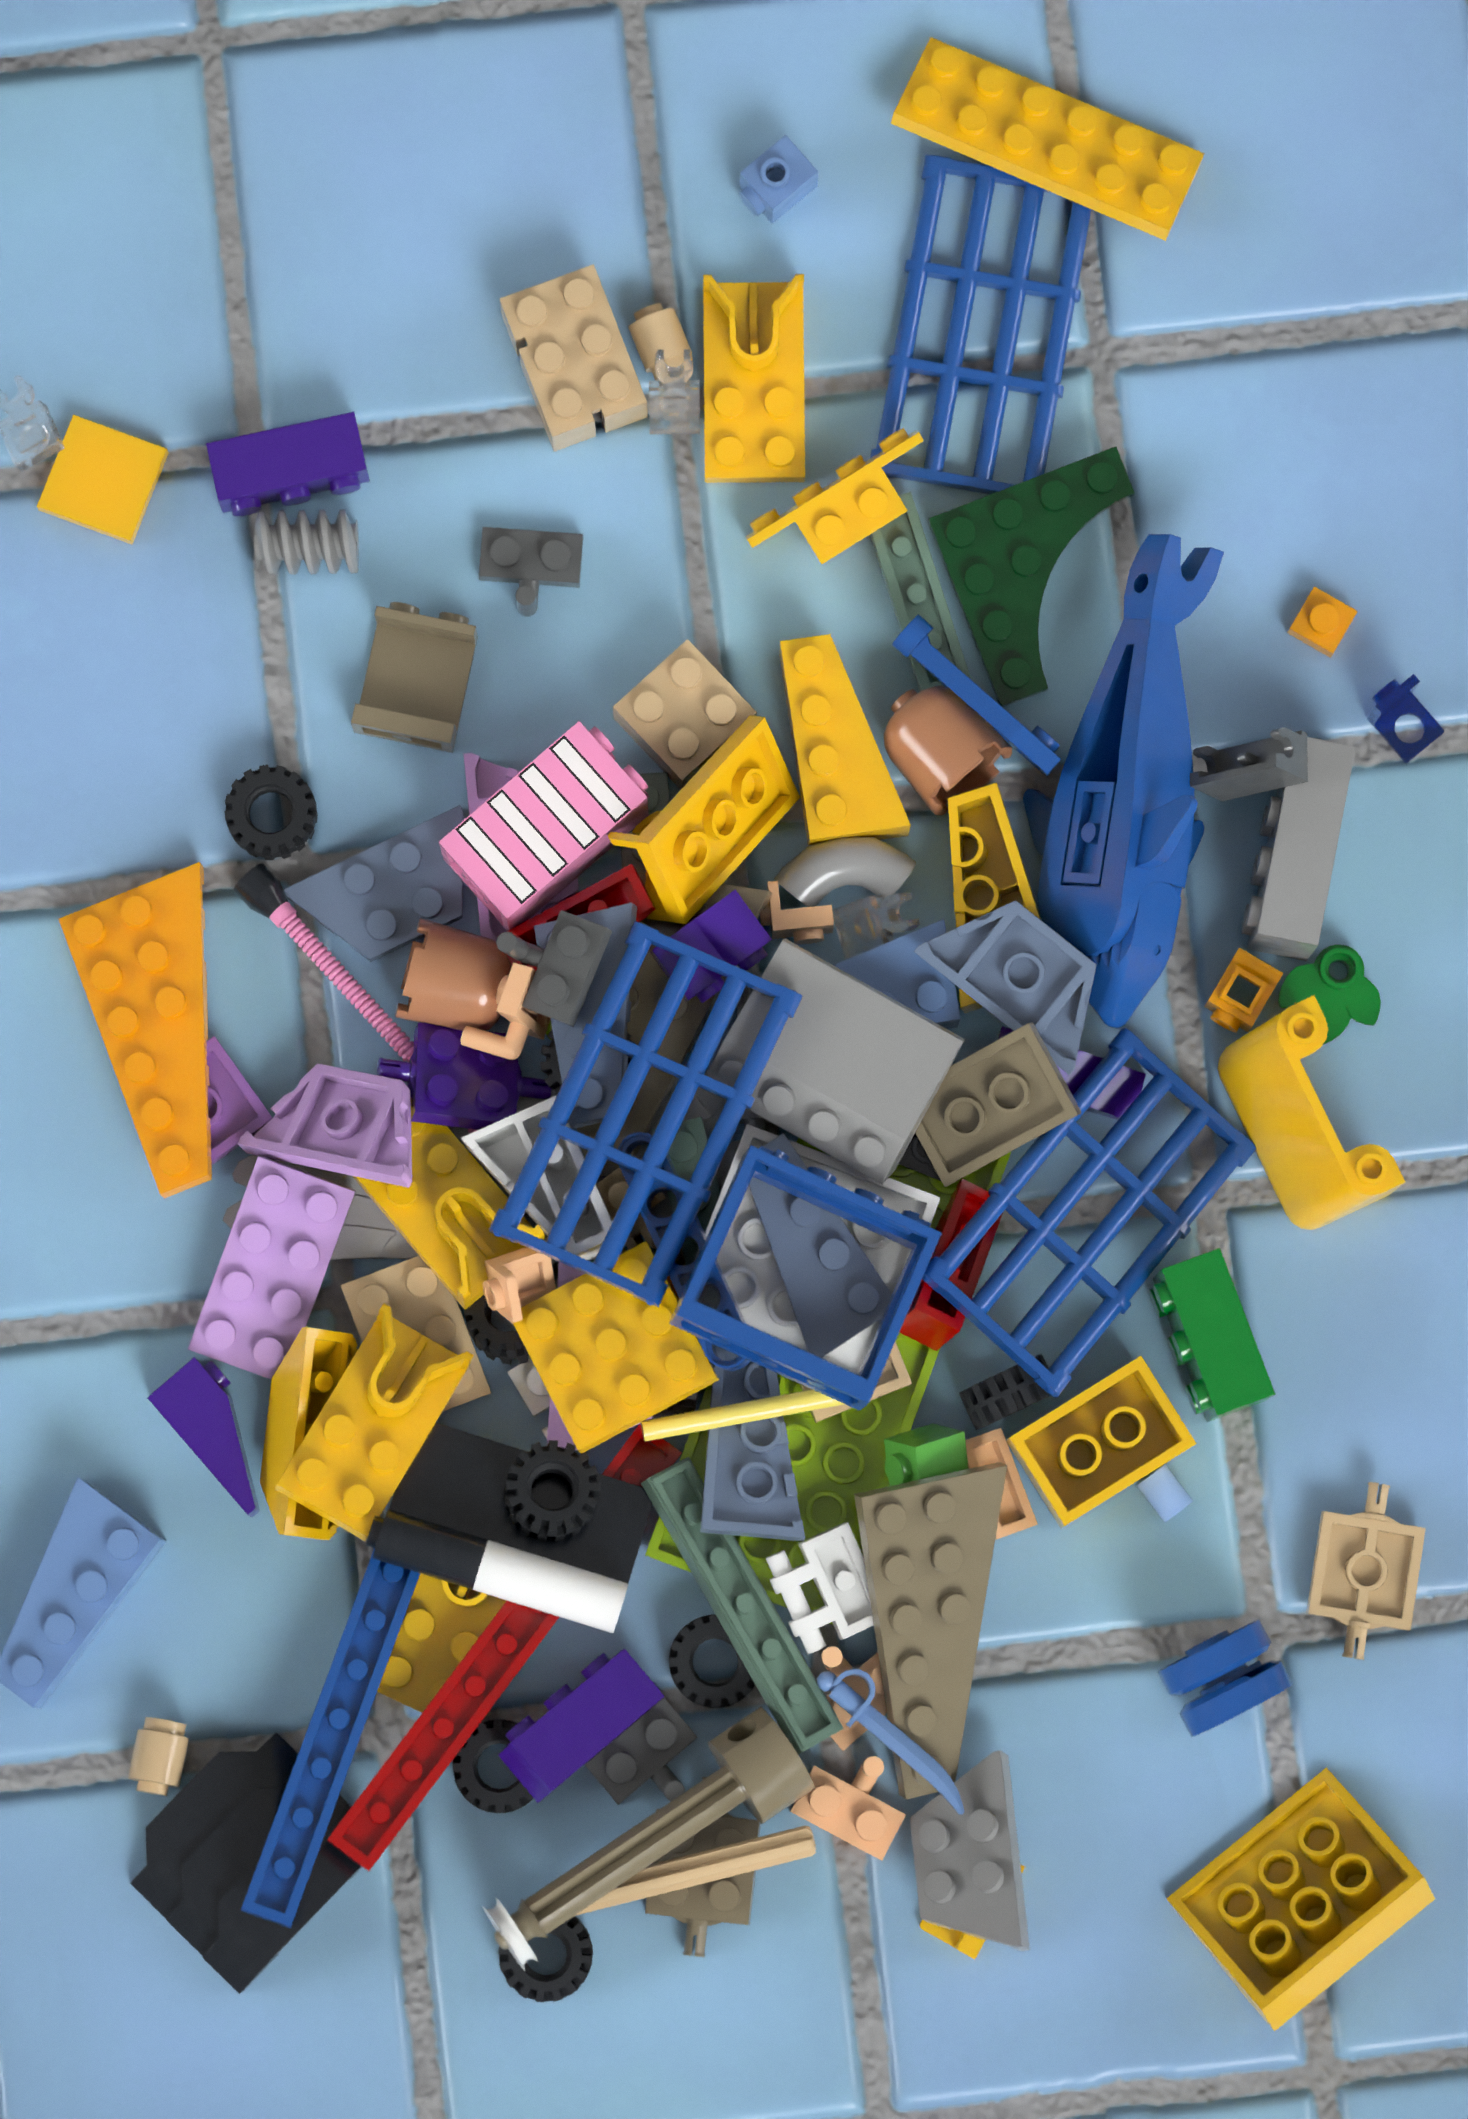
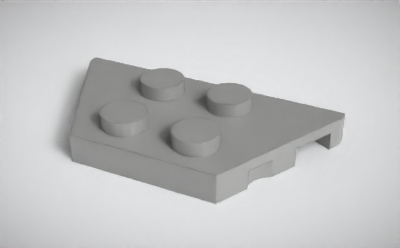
M999 1750L992 1752L954 1782L963 1803L964 1814L959 1815L950 1803L939 1794L910 1817L920 1919L930 1924L958 1930L983 1940L987 1939L1001 1943L1019 1951L1030 1950L1009 1758L1007 1754Z

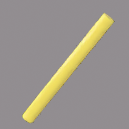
M811 1389L644 1420L641 1422L644 1441L839 1406L844 1405V1403Z

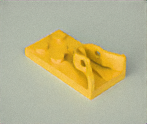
M703 274L705 483L805 482L804 274H795L790 282H717L711 274Z
M749 715L662 811H656L647 816L636 825L631 833L609 832L608 838L611 844L636 848L646 868L645 888L656 909L646 918L687 924L800 798L766 718Z
M411 1121L412 1183L409 1188L353 1176V1178L464 1310H466L484 1295L483 1283L488 1280L485 1261L525 1248L526 1246L517 1242L514 1243L501 1236L497 1237L489 1231L498 1209H504L508 1197L453 1132L444 1125ZM523 1216L517 1229L545 1241V1234L540 1226L537 1225L533 1228Z
M383 1303L374 1324L285 1469L275 1489L366 1542L375 1515L379 1517L382 1515L467 1372L474 1355L468 1351L459 1355L453 1353L393 1318L391 1306Z
M420 1573L377 1692L422 1713L507 1600Z

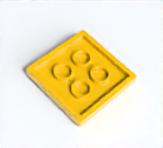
M647 1241L620 1254L613 1272L641 1284L654 1257V1253ZM585 1273L521 1308L523 1319L513 1323L577 1450L581 1454L719 1381L697 1336L669 1324L679 1301L667 1279L665 1283L668 1284V1287L659 1307L648 1305L645 1301L634 1297L632 1294Z

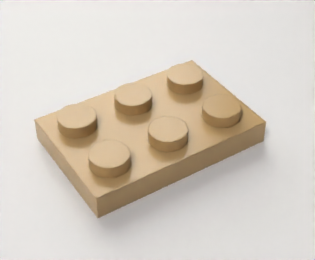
M420 1256L341 1285L362 1342L374 1324L381 1306L385 1303L391 1306L392 1317L457 1355L466 1351L474 1355L467 1372L443 1411L491 1394L457 1300Z

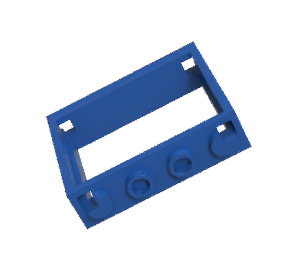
M751 1145L741 1158L669 1324L860 1411L871 1400L942 1232L931 1228V1223L920 1219V1214L903 1210L902 1214L883 1206L884 1200L873 1192L861 1188H856L852 1192L835 1184L836 1177L825 1170L812 1166L804 1170L789 1163V1156L779 1149L774 1152L761 1145L760 1148ZM752 1177L912 1249L858 1375L698 1302Z

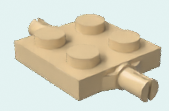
M1368 1482L1365 1512L1352 1515L1328 1511L1321 1512L1306 1614L1333 1618L1347 1626L1342 1656L1360 1660L1365 1658L1364 1652L1368 1629L1387 1627L1411 1631L1426 1528L1400 1524L1392 1518L1385 1516L1390 1485H1379V1483Z

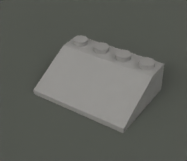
M784 939L761 978L795 990L803 997L794 1017H788L752 1094L755 1100L749 1110L876 1182L883 1184L896 1170L965 1039L791 941ZM756 990L752 991L725 1037L706 1076L728 1086H734L774 998Z

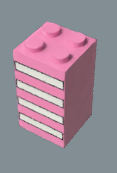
M578 721L439 841L445 862L507 931L529 920L614 846L608 838L610 831L629 833L636 825L649 816V795L645 791L649 788L647 783L631 765L628 764L622 769L617 764L614 755L611 753L615 750L613 745L595 726L588 731Z

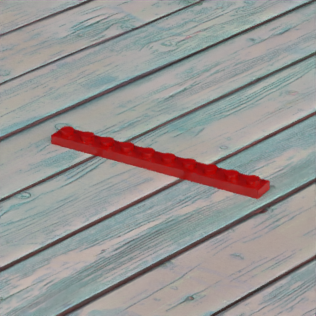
M639 1424L601 1475L643 1487L641 1485L642 1482L674 1465L682 1452L663 1438L644 1441L641 1424ZM506 1601L327 1841L369 1872L559 1617Z

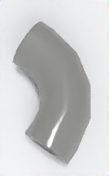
M841 837L807 846L780 870L774 880L778 881V884L807 907L817 906L833 889L845 885L861 886L886 902L908 878L916 865V861L906 853L875 837Z

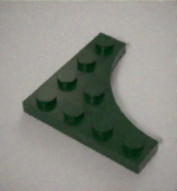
M1116 446L928 518L927 522L998 704L1002 707L1048 690L1039 652L1038 626L1044 590L1059 556L1071 539L1097 515L1114 504L1134 495V490Z

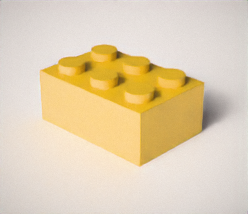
M1142 1356L1134 1359L1006 1440L1060 1529L1197 1444Z

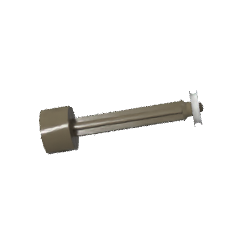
M759 1707L707 1742L711 1753L720 1767L719 1770L526 1900L521 1899L518 1910L512 1915L508 1914L497 1898L494 1908L486 1909L483 1907L496 1930L494 1937L497 1944L503 1949H508L520 1967L525 1971L524 1965L528 1960L533 1959L538 1962L527 1943L534 1937L548 1938L547 1934L742 1802L760 1824H763L815 1789L813 1780L798 1753L774 1719L762 1707Z

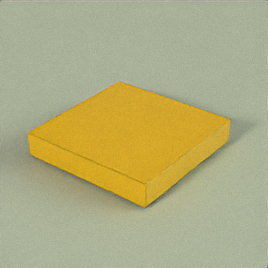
M73 414L37 508L41 512L133 545L169 452L167 448Z

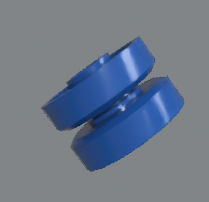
M1259 1619L1231 1633L1225 1630L1185 1651L1186 1656L1158 1671L1169 1695L1181 1696L1202 1686L1203 1689L1199 1691L1201 1696L1186 1703L1179 1713L1191 1737L1246 1712L1293 1685L1281 1661L1270 1660L1261 1664L1259 1660L1249 1666L1246 1665L1248 1661L1266 1652L1271 1644Z

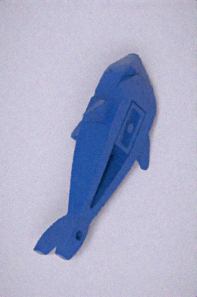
M1149 534L1140 546L1132 563L1124 594V619L1070 746L1054 801L1036 789H1027L1023 794V803L1033 843L1037 852L1042 856L1038 885L1040 917L1045 924L1097 964L1089 1004L1104 1024L1116 1029L1125 1026L1166 967L1175 940L1181 907V891L1185 889L1188 867L1194 858L1205 829L1203 821L1194 820V813L1198 802L1194 796L1195 789L1190 787V773H1193L1191 737L1175 625L1189 617L1206 598L1216 580L1224 551L1212 547L1194 548L1181 565V537L1172 534Z

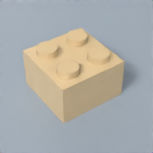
M688 639L613 706L615 721L663 772H668V777L680 790L749 715L757 716V712Z

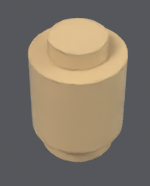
M656 303L634 313L636 321L629 325L628 329L645 371L648 373L652 372L655 382L671 379L692 368L689 359L692 351L674 308L664 309L662 303Z
M145 1717L143 1729H138L128 1775V1779L138 1781L136 1791L167 1796L169 1787L179 1788L189 1738L184 1737L186 1724Z

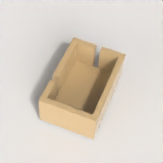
M594 264L499 299L502 318L517 356H520L522 370L554 452L596 437L595 420L592 415L601 411L602 425L605 433L648 417L645 395Z

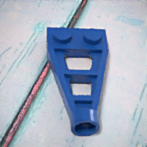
M918 614L898 635L892 645L906 658L911 655L945 687L950 688L969 707L982 716L1008 744L1044 776L1048 777L1061 762V758L1055 754L1060 745L1038 725L1030 732L934 648L928 636L934 627Z

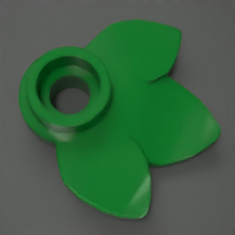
M1340 944L1331 945L1323 949L1316 957L1314 963L1295 967L1285 978L1278 995V1005L1284 1009L1313 995L1315 996L1328 1025L1327 1039L1324 1044L1340 1036L1351 1019L1364 1025H1375L1381 1007L1378 989L1364 977V963L1361 956L1353 948ZM1334 962L1344 964L1347 969V976L1341 980L1333 978L1329 973L1330 964Z

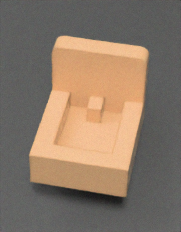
M778 881L767 882V890L772 895L765 909H762L760 913V922L762 926L771 925L772 939L793 937L794 944H812L824 941V934L833 933L832 905L781 910Z
M528 1247L485 1261L488 1278L483 1283L485 1299L493 1311H498L511 1323L523 1319L521 1307L556 1289L551 1258Z

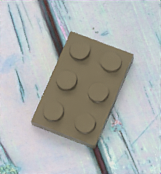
M1030 1022L953 1064L915 1133L944 1187L1082 1112L1034 1023Z

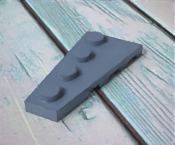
M633 903L577 915L612 930V934L574 1027L551 1019L562 1084L585 1037L582 1031L586 1023L591 1024L626 951L627 945L624 942L633 923L636 922L637 906ZM556 921L534 925L537 946L546 948ZM629 992L610 1033L627 1040V1023L630 1022L631 1016ZM603 1045L570 1115V1126L578 1128L603 1121L627 1070L628 1055Z
M784 1133L763 1146L774 1152L777 1149L783 1151L789 1156V1163L807 1170L806 1165ZM752 1177L749 1189L766 1232L807 1351L819 1358H823L882 1319L892 1294L840 1216Z
M716 1346L717 1355L721 1360L729 1361L738 1357V1355ZM752 1361L742 1369L735 1371L723 1370L713 1364L719 1381L712 1384L710 1408L780 1395L776 1372ZM783 1416L708 1430L701 1533L793 1541L805 1540L797 1499L798 1493L795 1476L792 1471L788 1447L789 1441Z

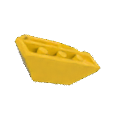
M302 1327L271 1379L260 1484L279 1535L330 1540L339 1527L277 1491L275 1488L358 1350L356 1348L358 1344L351 1333Z

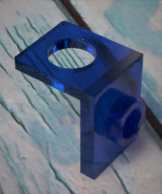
M1414 674L1401 685L1394 679L1383 687L1372 698L1376 705L1367 718L1406 764L1444 733V729L1413 695L1414 690L1420 683V680ZM1413 715L1422 722L1424 733L1420 740L1414 743H1406L1397 737L1395 723L1400 717Z

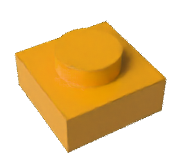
M1314 586L1287 633L1331 658L1358 611Z

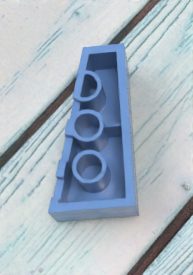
M944 919L834 964L835 967L946 1029L957 1028L961 1018L955 984L914 952L919 945L946 933Z
M79 1477L76 1479L0 1656V1683L33 1708H42L167 1542L87 1481Z

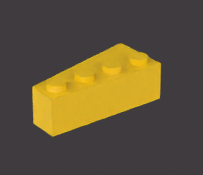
M831 634L780 641L779 657L808 846L841 837L863 836L883 840L908 836L911 824Z
M997 783L948 798L956 928L1015 900L1041 920ZM959 989L960 1008L964 1013L983 1008L963 990Z

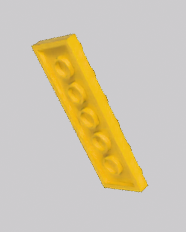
M930 37L891 120V124L1165 241L1205 154Z

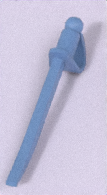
M850 1669L844 1671L838 1677L831 1671H824L819 1674L817 1678L818 1687L826 1692L831 1691L832 1693L829 1697L852 1716L846 1724L849 1728L857 1720L927 1780L959 1815L964 1814L960 1794L944 1768L870 1704L875 1696V1684L868 1673L860 1669ZM851 1675L864 1679L869 1689L867 1699L862 1698L842 1680Z

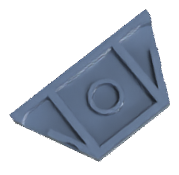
M460 805L285 888L286 896L292 903L297 904L317 919L321 925L334 935L339 936L351 945L359 954L373 962L413 941L425 937V934L417 933L420 918L446 926L463 918V881L443 859L439 841L464 820V812Z
M1017 900L933 938L915 949L914 952L1013 1031L1033 1022L1055 1064L1069 1076L1074 1071L1097 964Z

